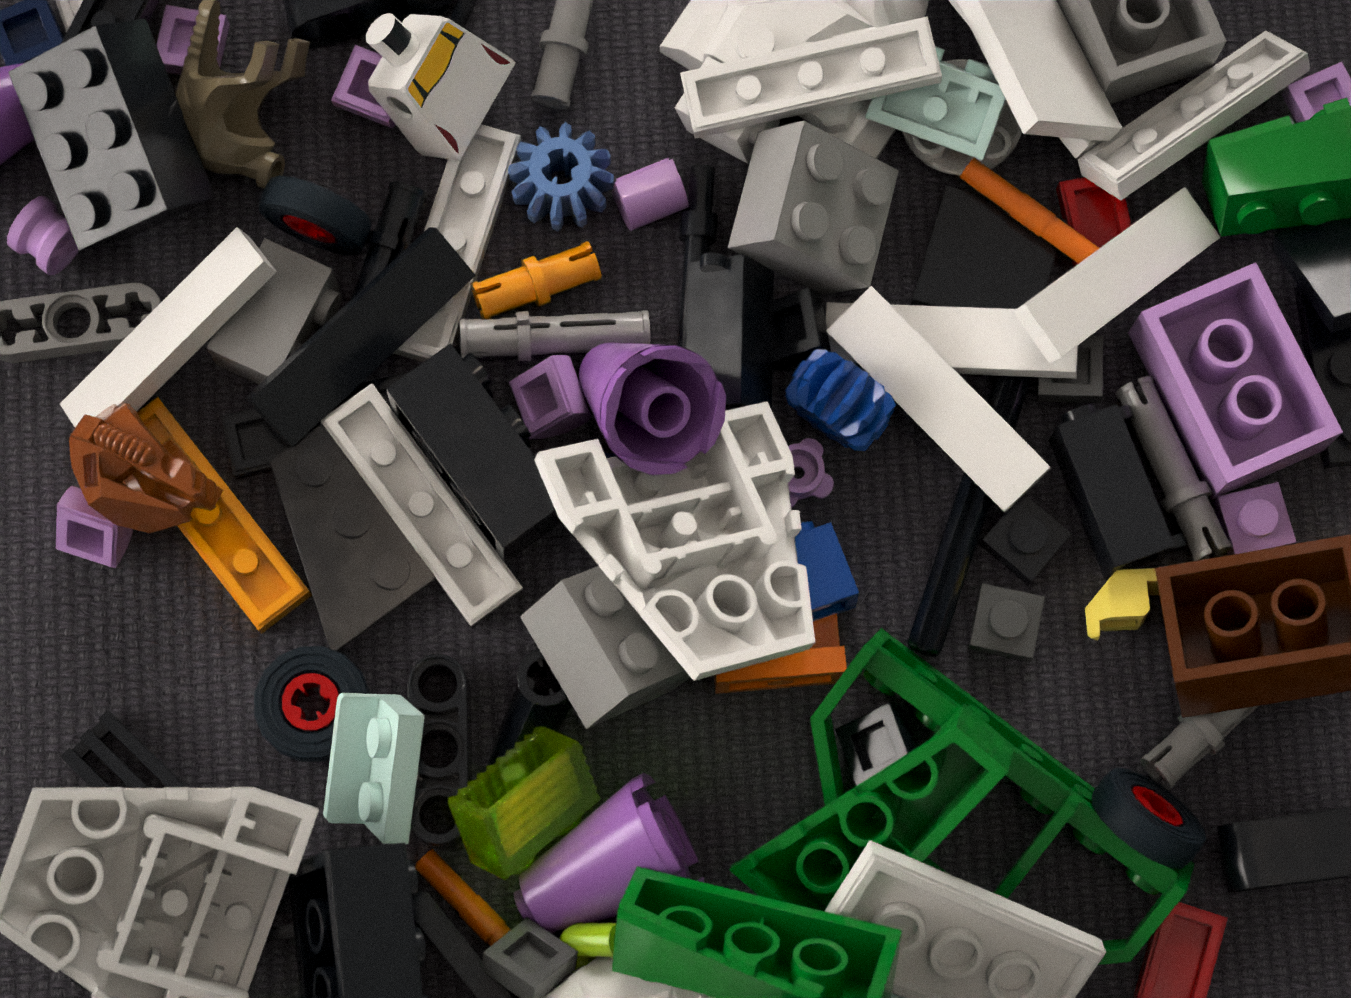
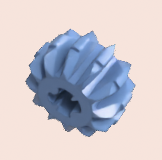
M567 122L561 125L559 137L551 138L548 130L540 126L536 130L538 146L520 141L516 149L517 156L521 162L509 165V179L517 183L516 187L512 190L513 201L517 205L529 204L527 216L533 224L549 213L551 227L557 232L562 229L564 225L563 217L572 216L574 223L583 228L587 224L585 208L596 212H603L606 208V198L601 192L612 190L614 187V175L605 170L611 164L610 153L606 149L593 150L595 135L590 130L580 135L576 140H573L571 125ZM565 170V177L568 178L571 174L572 180L569 183L558 184V178L554 177L552 180L551 174L555 171Z

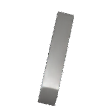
M142 283L118 284L0 301V332L7 330V320L13 318L22 328L40 327L41 324L37 314L43 313L42 325L48 336V341L42 342V337L36 330L21 331L16 334L15 344L8 345L0 336V360L8 363H20L115 349L135 328H132L126 318L107 319L111 332L104 333L105 320L99 306L106 304V309L111 316H119L131 312L132 302L140 301L146 310L153 311L162 301L152 288ZM71 308L85 309L90 313L91 317L88 330L77 338H65L59 335L57 330L59 317ZM149 314L143 315L142 318H141V322H142Z

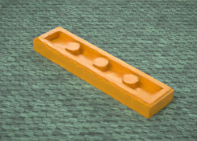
M157 397L137 412L143 424L161 444L169 438L174 440L192 459L201 472L223 490L213 510L194 508L191 512L193 519L177 526L262 634L311 597L312 594Z

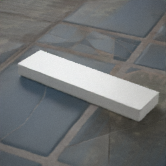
M928 16L680 73L694 138L938 84L942 81V73Z
M1268 31L1262 32L1123 127L1110 141L1101 142L1079 157L1078 163L1081 175L1121 201L1310 71L1308 53Z
M481 124L461 160L448 159L424 232L429 227L437 228L476 276L393 354L425 362L450 343L455 347L460 332L459 319H464L472 296L470 283L477 280L510 180L508 168L509 165L515 163L517 158L516 147L521 141L520 135Z
M1184 187L1014 310L1013 313L1047 361L1052 364L1221 237L1186 187Z
M236 227L60 403L74 427L77 426L84 414L95 417L113 404L120 407L127 402L137 412L277 272L251 237Z
M872 286L826 330L875 381L884 385L885 391L892 395L901 408L1005 513L1051 469L1030 445Z
M827 302L825 319L827 329L853 303ZM891 305L958 374L1076 379L1078 345L1066 355L1050 364L1013 313L1016 309ZM828 333L831 352H836L847 361L851 360L858 368L864 370Z
M372 383L320 421L471 627L523 590L516 577Z

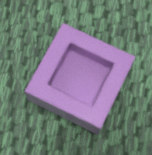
M171 5L165 6L156 46L167 73L181 75L184 59L187 55V48L190 46V37L194 34L193 27L196 25L195 19L199 14V10ZM222 14L219 16L220 25L218 30L220 33L217 37L219 45L217 47L218 56L216 59L219 67L230 26L226 15Z
M1340 62L1289 84L1281 95L1296 123L1310 119L1314 114L1323 109L1324 104L1347 98L1351 106V78L1343 63Z
M1279 482L1217 496L1213 501L1216 516L1227 539L1230 540L1233 546L1227 551L1228 555L1296 543Z

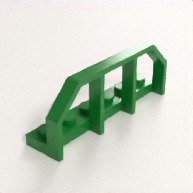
M881 628L861 648L810 718L825 806L845 794L831 713L863 670L864 678L874 688L889 696H894L897 693L917 708L915 711L916 717L935 733L965 703L1015 747L1009 772L1005 776L1021 787L1019 792L1023 799L1043 814L1051 815L1054 812L1053 816L993 893L1007 899L1068 822L1074 827L1072 832L1082 845L1099 855H1104L1107 852L1127 867V876L1143 891L1155 896L1159 892L1162 893L1161 897L1128 938L1102 941L1106 954L1098 965L1131 962L1187 892L1195 863L1190 861L1182 869L1169 868L1150 860L1131 848L1115 835L1098 816L1092 806L1091 796L1095 790L1094 787ZM928 857L922 862L946 872Z

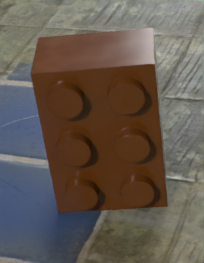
M1351 534L1155 568L1174 683L1182 718L1351 691Z

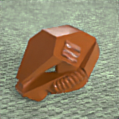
M127 402L120 407L113 404L95 417L84 414L70 434L71 466L88 505L117 526L153 533L183 524L193 519L191 512L194 508L213 510L223 492L220 487L216 486V483L208 479L201 472L192 459L174 440L169 438L161 444L143 424L135 409Z

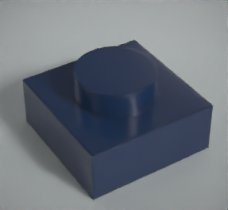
M23 0L0 10V52L6 66L26 63L60 45L64 39L48 0Z

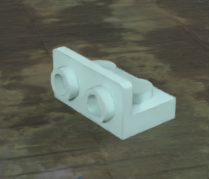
M937 46L935 48L942 73L941 83L872 98L865 118L981 160L985 159L1006 102V98L988 64L968 58L965 69L941 61L945 50Z
M341 693L337 697L323 816L329 823L364 824L383 844H408L425 715L403 696L393 694Z

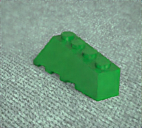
M1347 98L1324 104L1322 110L1314 114L1310 119L1299 123H1294L1288 115L1208 141L1202 184L1220 237L1244 233L1258 234L1266 230L1305 224L1320 225L1328 221L1351 218V106Z
M963 703L930 740L731 865L729 870L758 896L825 911L869 840L923 862L1009 772L1015 747Z
M637 866L618 906L612 971L637 977L648 982H657L702 993L712 998H891L902 930Z

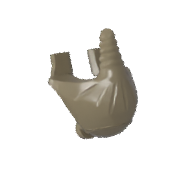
M202 0L198 7L199 14L195 19L194 34L190 37V46L187 48V55L184 59L175 95L204 169L224 175L241 174L256 179L257 186L265 189L266 184L272 177L283 176L285 160L282 155L271 152L276 143L262 129L258 114L266 98L275 87L305 76L306 58L310 42L299 38L288 39L281 71H274L279 44L271 41L255 42L251 61L245 73H227L220 70L216 59L218 56L217 47L219 45L217 37L220 33L218 30L220 25V3L218 0Z

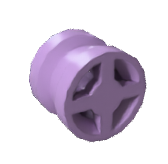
M39 196L31 200L20 211L7 235V245L19 255L30 254L35 257L36 265L48 275H55L61 272L79 252L66 218L58 213L56 204L45 196Z

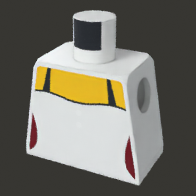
M391 13L381 15L371 24L366 33V42L382 56L368 80L369 92L422 156L461 160L514 67L515 62L509 56L448 18L410 14L401 22Z

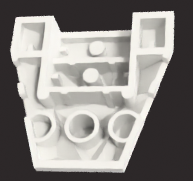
M691 0L660 45V53L687 69L694 70L700 68L707 57L720 63H725L923 18L926 15L929 0ZM872 99L798 115L816 127L876 159L879 158L897 130L865 118Z
M768 401L726 410L725 421L715 444L706 454L700 451L693 459L684 464L687 468L674 474L650 475L630 468L616 456L606 458L598 439L538 452L534 461L559 519L694 681L809 650L814 645L815 635L806 566L798 564L795 537L802 530L800 511L791 510L788 482L795 475L793 456Z
M255 787L33 788L0 877V933L56 973L59 970L64 972L92 992L91 998H249L248 990L290 873L296 875L319 809Z

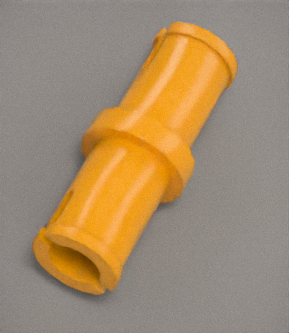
M586 241L577 247L541 260H537L535 256H530L521 260V267L480 282L470 283L478 309L481 308L480 315L482 319H491L493 316L535 302L537 306H542L551 302V295L592 280H600L602 277L595 253L590 254L592 252L591 244Z

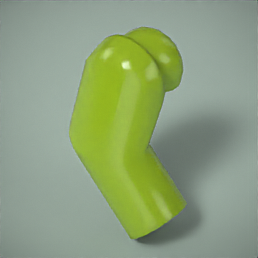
M576 923L570 925L562 932L559 939L578 951L575 971L582 966H586L597 957H613L616 923Z

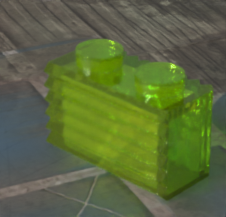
M544 726L535 727L533 734L525 735L524 741L515 743V749L506 750L504 757L496 758V764L488 765L486 772L478 773L477 780L468 781L466 788L458 789L456 796L448 797L449 808L472 864L503 880L508 879L511 875L519 874L533 864L535 855L557 836L569 833L580 823L581 816L601 800V797L595 792L598 788L592 782L594 778L588 772L591 768L585 762L587 757L581 752L583 747L578 741Z

